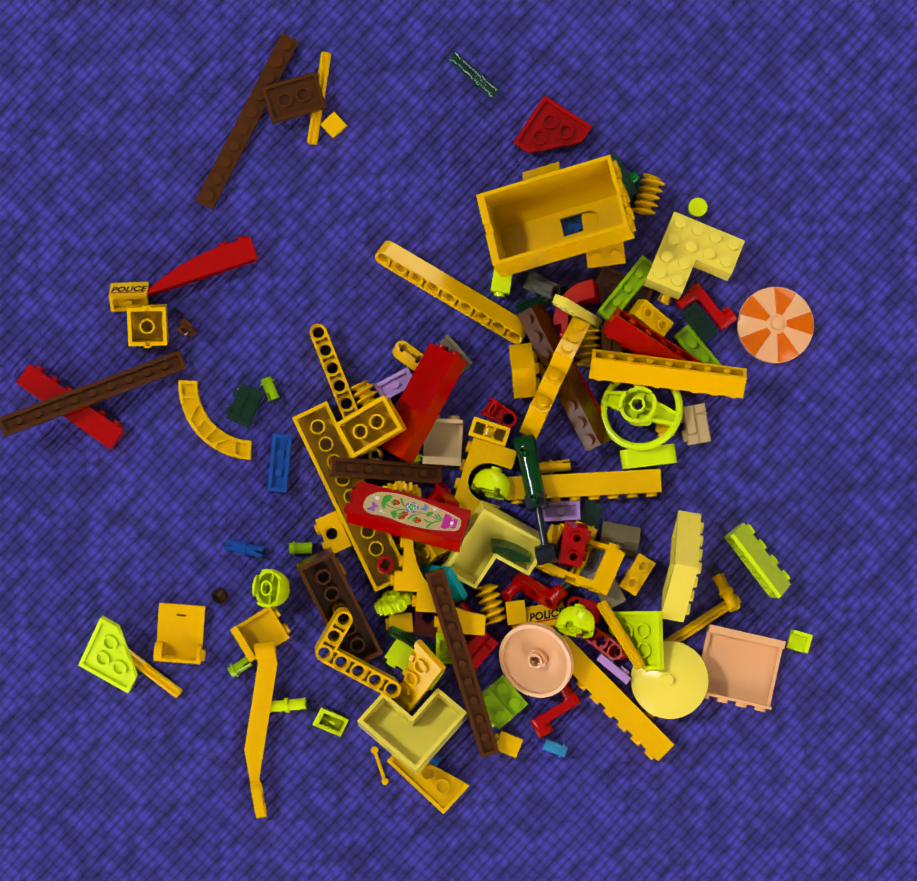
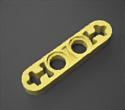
M555 294L552 301L554 306L572 317L575 316L590 323L591 327L600 329L603 321L601 318L570 299Z

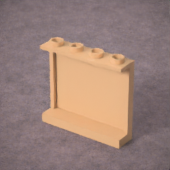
M708 624L701 654L709 675L708 691L704 699H709V696L717 697V702L728 704V700L736 702L735 706L746 708L747 705L755 706L754 710L765 712L766 709L771 710L770 704L782 649H785L786 641Z

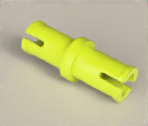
M287 697L284 700L272 701L270 713L282 711L290 713L293 710H307L306 697L289 699Z

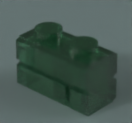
M243 383L240 387L237 386L233 393L235 400L226 409L225 414L228 415L226 419L250 428L264 393Z

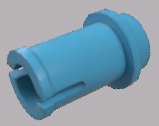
M548 738L543 747V750L559 755V758L565 757L568 749L565 743L562 745Z

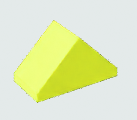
M322 706L312 725L341 737L349 719Z

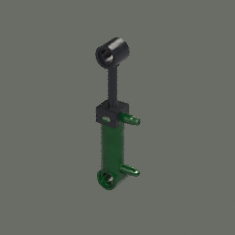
M533 434L514 438V447L522 474L526 495L524 496L526 509L530 512H535L541 543L539 546H535L536 560L538 565L556 562L559 560L558 551L554 542L548 543L542 509L549 508L547 495L544 493L537 457L536 440Z

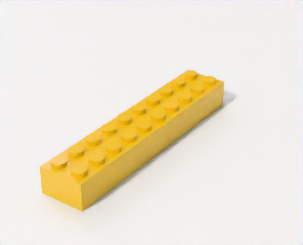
M323 402L292 417L372 587L377 592L390 586V574H394V570H402V567H399V555L401 554L391 534L346 522L347 514H344L347 502H351V490L353 487L356 488L358 481H366L362 479L329 477L330 457H353L334 425L337 423V420L328 402ZM383 556H388L394 561V569L390 573H381L377 568V562ZM384 559L383 563L380 564L381 569L384 568V571L389 570L388 567L391 565L390 561L387 562L388 559Z

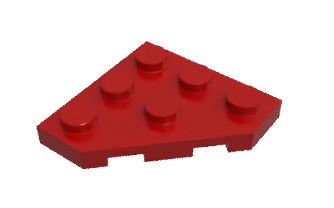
M544 95L513 144L528 154L581 144L592 126Z

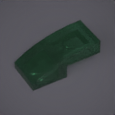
M491 538L490 547L492 553L509 554L510 561L530 562L529 553L523 547L506 540Z

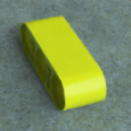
M675 444L660 445L653 449L641 451L620 450L622 470L677 463Z

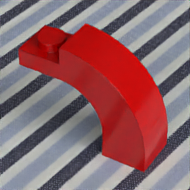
M593 279L580 282L563 294V297L570 299L583 308L601 303L599 285ZM556 307L553 323L560 330V338H562L572 316Z

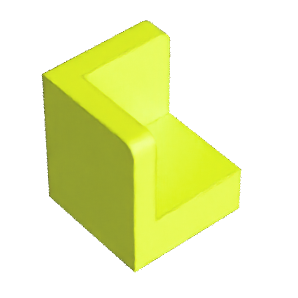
M791 629L786 648L808 654L813 635Z

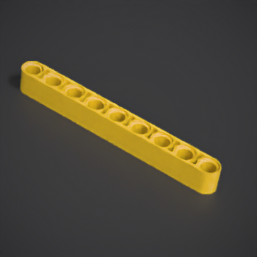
M385 241L375 254L376 261L382 266L508 341L520 344L526 336V332L517 315L396 243Z

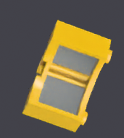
M562 523L559 525L551 524L547 533L549 543H555L558 554L564 528ZM590 539V542L585 544V550H588L586 561H582L581 567L562 564L556 561L543 565H538L537 563L535 568L553 577L566 578L565 582L579 588L581 586L588 588L591 592L607 595L625 553L619 550L620 547L614 543L604 544Z

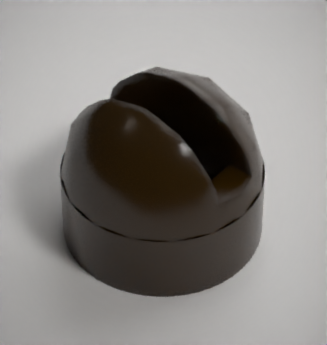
M220 587L215 589L211 596L215 602L221 605L228 598V593L225 592L224 588Z

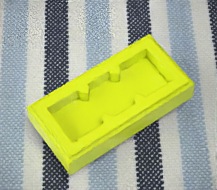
M436 632V657L443 664H452L443 633Z

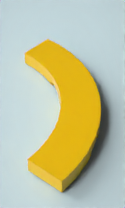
M178 380L180 403L187 421L196 434L212 448L223 454L239 459L251 460L252 441L238 439L226 434L209 419L200 401L198 381Z

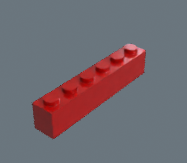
M619 307L615 309L604 323L603 333L609 339H614L623 348L631 350L635 354L703 363Z
M29 364L16 382L41 401L73 390L69 386L66 389L60 385L61 381L55 376L51 375V377L45 375L46 370L38 364L35 366ZM91 405L64 415L66 419L111 450L114 449L126 432L122 429L123 424L115 419L113 421L106 418L108 415L100 408L96 411Z

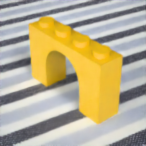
M474 437L472 441L468 440L465 452L469 453L466 460L462 459L459 470L463 472L461 478H456L454 488L457 491L454 497L459 502V508L471 510L470 517L482 501L477 499L469 489L468 479L471 472L482 464H492L512 470L516 458L515 450ZM488 503L497 509L500 508V506Z

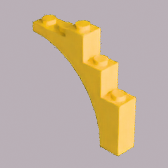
M575 316L572 317L528 408L519 430L520 433L524 435L533 434L535 440H537L568 370L590 327V323Z
M400 537V547H404L403 555H399V567H402V570H394V574H390V586H393L394 591L416 592V595H412V607H415V611L437 613L428 583L424 579L416 561L413 540ZM456 607L464 634L485 635V614L469 612ZM434 616V628H437V632L443 633L438 616Z

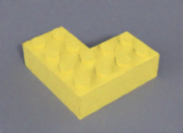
M674 211L643 286L679 300L693 267L728 281L745 240Z
M481 501L470 517L460 552L450 551L443 558L441 564L442 566L452 567L460 581L475 589L496 558L529 576L537 564L535 546L541 544L539 532L492 505Z
M678 510L671 537L670 564L662 591V619L684 622L685 615L690 613L691 604H689V601L693 602V588H697L698 583L696 575L700 574L702 569V563L699 562L703 553V549H700L703 544V536L700 534L703 533L704 522H701V514Z
M437 688L413 716L391 698L381 694L357 722L361 729L417 776L468 716L463 708Z

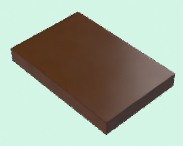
M316 71L261 87L272 125L327 109Z
M608 266L601 267L595 280L599 285L601 303H598V305L602 306L627 274ZM642 286L623 311L628 313L638 299H646L649 302L654 290Z

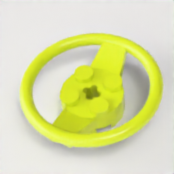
M612 381L602 396L600 404L602 412L600 417L604 422L609 437L615 443L630 450L641 451L656 448L673 436L680 425L683 415V400L680 391L670 389L675 400L676 408L674 411L660 403L652 391L645 386H634V388H630L628 391H615L622 383H614ZM641 402L643 407L637 410L635 405H639V403ZM607 408L619 411L623 418L633 426H649L653 422L669 426V428L655 440L645 443L630 442L621 438L612 429L608 420Z

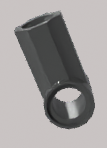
M530 271L522 287L523 290L532 295H541L550 300L554 299L555 294L560 295L561 286L559 284L549 281L533 271Z

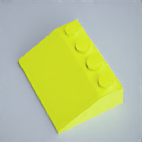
M741 523L726 534L724 538L770 598L779 599L791 585L788 581L791 578L785 570L781 571L778 568L777 564L779 562L772 554L769 556L765 550L767 547L761 539H756L753 535L755 531L751 525Z

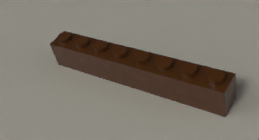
M542 302L526 309L517 316L546 371L561 338ZM572 362L557 395L585 451L588 452L610 441L611 438Z

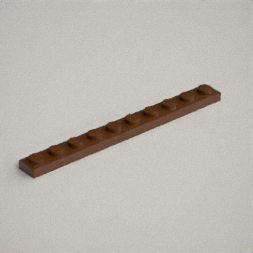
M283 33L281 34L197 196L196 202L214 210L267 107L261 87L280 82L299 45V41Z
M175 351L0 417L1 431L4 438L186 370L185 363L180 351Z
M444 567L426 572L427 583L480 756L483 758L499 753L498 744Z

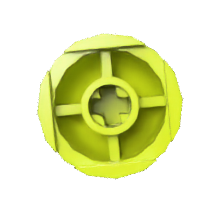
M491 466V469H483L475 475L471 490L478 494L479 491H482L485 494L484 496L496 500H504L505 498L507 500L510 492V482L508 477L502 473L501 468Z
M263 569L259 575L254 577L252 584L253 597L257 598L258 602L256 603L262 607H278L289 597V580L285 574L278 570Z
M574 604V606L566 607L559 613L555 628L558 627L557 630L572 637H576V634H584L582 638H591L595 630L594 616L589 610L585 609L584 605Z

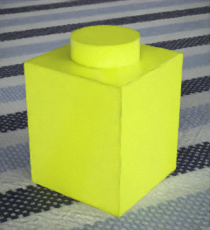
M494 268L490 293H494L495 297L505 298V295L509 296L512 275L501 277Z

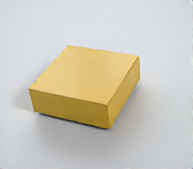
M335 112L320 124L333 139L347 127Z

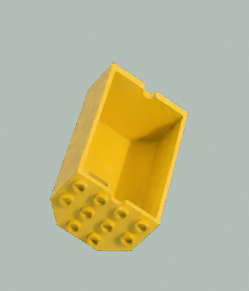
M607 155L477 194V202L486 232L492 265L501 277H505L634 239V231H636L635 217L629 204L630 197L621 178L623 176L617 161H613L611 155ZM587 212H595L599 216V222L594 228L564 236L561 220Z

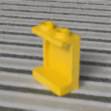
M266 607L230 629L249 662L256 660L254 644L274 641L276 647L291 638L289 635L291 630L286 622L282 624L279 619L281 614L277 607Z

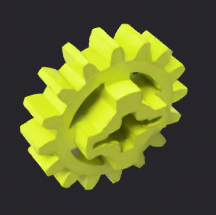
M388 590L383 593L382 598L377 599L374 607L380 616L383 614L384 616H392L395 613H402L406 610L407 605L412 604V595L415 594L410 591Z

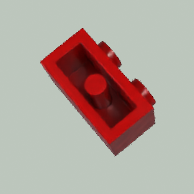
M569 521L564 522L558 563L581 567L582 561H586L588 550H585V544L590 542L591 537L588 525Z

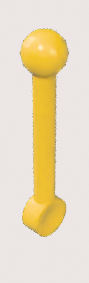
M373 746L371 752L375 756L382 777L381 783L387 785L389 780L386 778L377 753L378 747Z

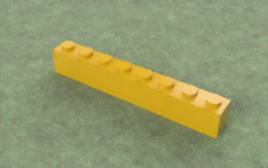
M592 349L589 378L596 381L606 380L613 381L614 383H629L635 386L644 385L653 388H668L674 391L683 390L690 391L691 393H706L712 396L722 395L730 398H743L747 380V368Z
M661 469L541 475L544 493L547 495V499L550 498V502H561V498H569V501L581 500L580 497H588V500H599L600 496H607V499H618L619 495H626L627 498H638V494L645 493L646 497H657V493L662 492ZM522 476L508 477L510 492L507 501H511V504H523L524 496L526 495Z
M563 634L562 636L567 641L573 654L574 669L572 675L578 680L576 684L583 691L587 689L591 693L589 697L597 705L601 703L605 707L603 711L610 719L614 716L619 721L616 725L624 733L628 730L633 735L630 739L637 746L641 744L646 749L644 753L651 760L655 758L659 761L674 744L566 634Z

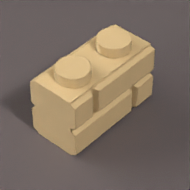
M705 403L683 407V415L680 422L684 426V431H681L683 442H687V446L711 442Z

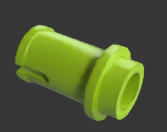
M271 376L260 380L262 383L260 386H263L268 402L280 397L273 383L275 380Z
M293 541V543H289V554H293V556L295 554H312V542Z
M245 656L235 664H229L230 667L227 669L234 678L235 676L239 677L240 673L252 667L253 664Z

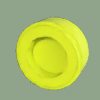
M702 198L692 199L688 205L690 215L696 218L702 217L708 208L706 201Z

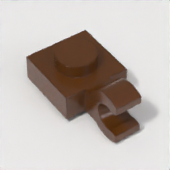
M186 318L179 322L181 327H177V330L181 335L185 337L190 336L192 339L199 335Z

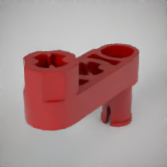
M698 283L687 289L688 292L675 301L681 311L692 302H698L720 331L725 330L737 321L735 314L728 306L720 311Z
M518 573L511 580V584L502 592V597L506 601H511L518 592H522L551 610H555L567 598V592L562 586L554 585L550 589L523 573Z
M596 624L593 636L591 638H583L613 660L629 659L619 642ZM576 634V635H577V637L582 638L584 634ZM600 638H605V645L599 644L601 643L599 642Z
M568 683L560 691L563 696L562 702L529 721L539 738L554 730L550 723L551 720L581 703L577 693L573 692Z

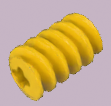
M644 173L643 176L646 179L641 180L643 186L638 188L641 193L636 194L638 200L634 201L633 204L636 207L632 208V210L637 214L649 216L650 214H656L651 208L658 207L654 203V200H660L656 193L663 192L658 187L665 186V183L655 175Z
M589 327L578 349L581 353L575 356L581 361L576 362L575 365L590 366L592 349L600 347L599 344L595 343L596 340L600 339L595 333L601 332V329Z
M369 380L350 388L351 391H357L353 397L360 398L356 404L363 405L362 407L378 399L373 397L377 391H371L374 383L368 384Z
M492 583L474 588V590H480L476 597L482 598L478 605H484L480 612L486 613V620L489 622L485 625L500 622L507 617L506 614H500L505 608L498 606L503 601L502 599H496L500 592H494L498 585Z

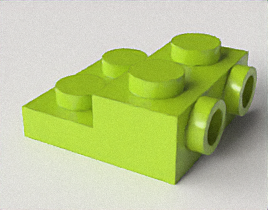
M504 675L482 692L493 729L495 727L501 729L528 705Z

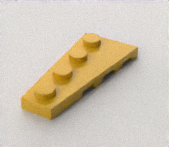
M421 639L417 640L414 644V652L410 655V663L404 671L403 682L400 683L401 692L398 697L394 698V702L409 714L446 668Z
M393 755L387 760L395 770L443 814L470 786L429 762L416 776Z

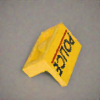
M149 281L111 283L109 290L111 312L127 311L128 305H148L147 290L149 289Z
M564 602L555 610H551L542 604L525 607L528 622L542 623L557 630L558 627L555 628L559 613L565 608Z

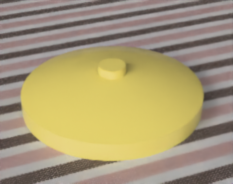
M663 641L664 670H643L642 668L636 670L633 666L631 687L637 702L647 712L659 718L676 719L690 714L699 707L708 691L709 675L704 660L693 648L681 642Z

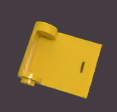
M159 603L157 641L155 642L153 655L154 661L201 665V661H205L206 650L203 649L206 606Z

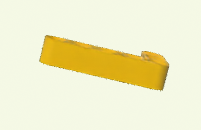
M337 608L315 645L317 659L388 698L398 697L401 687L395 677L339 648L353 622V617L348 608ZM341 614L348 615L346 621H339L338 617ZM331 631L339 633L336 638H330L328 635ZM321 648L329 649L327 654H319ZM338 657L346 658L342 664L336 663V659ZM355 666L363 667L359 673L353 672V668ZM373 675L380 676L376 682L370 681V677ZM389 684L396 685V688L392 691L386 689Z

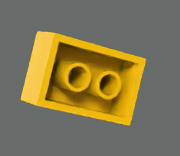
M387 395L379 397L334 424L353 458L363 456L407 430Z

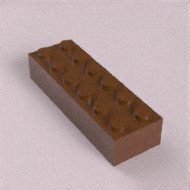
M329 547L297 563V569L326 626L339 607L348 608L352 614L353 622L339 648L365 662L383 654L381 646L332 548ZM341 614L338 617L339 621H346L348 619L347 614ZM337 631L330 632L332 638H336L339 634Z

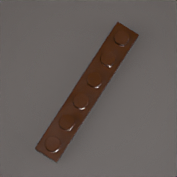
M330 457L329 477L389 482L405 481V483L435 485L437 481L442 482V465Z

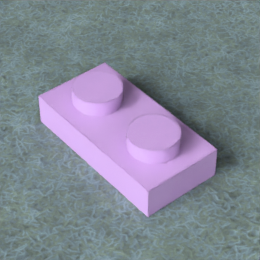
M408 367L376 383L374 386L380 397L387 395L389 398H392L405 390L412 374Z
M580 500L548 502L549 508L542 509L544 523L581 521Z
M600 653L597 656V661L627 685L631 680L628 676L630 672L622 665L618 668L613 664L615 660Z

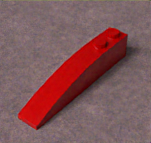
M244 235L236 238V241L232 243L228 241L219 243L217 248L190 259L162 277L147 290L148 295L154 296L259 261L252 238Z

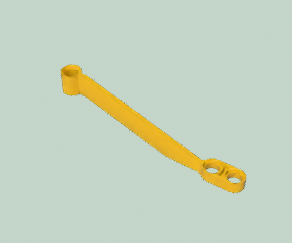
M274 641L254 644L258 666L244 748L254 811L257 819L267 817L260 773L278 666Z

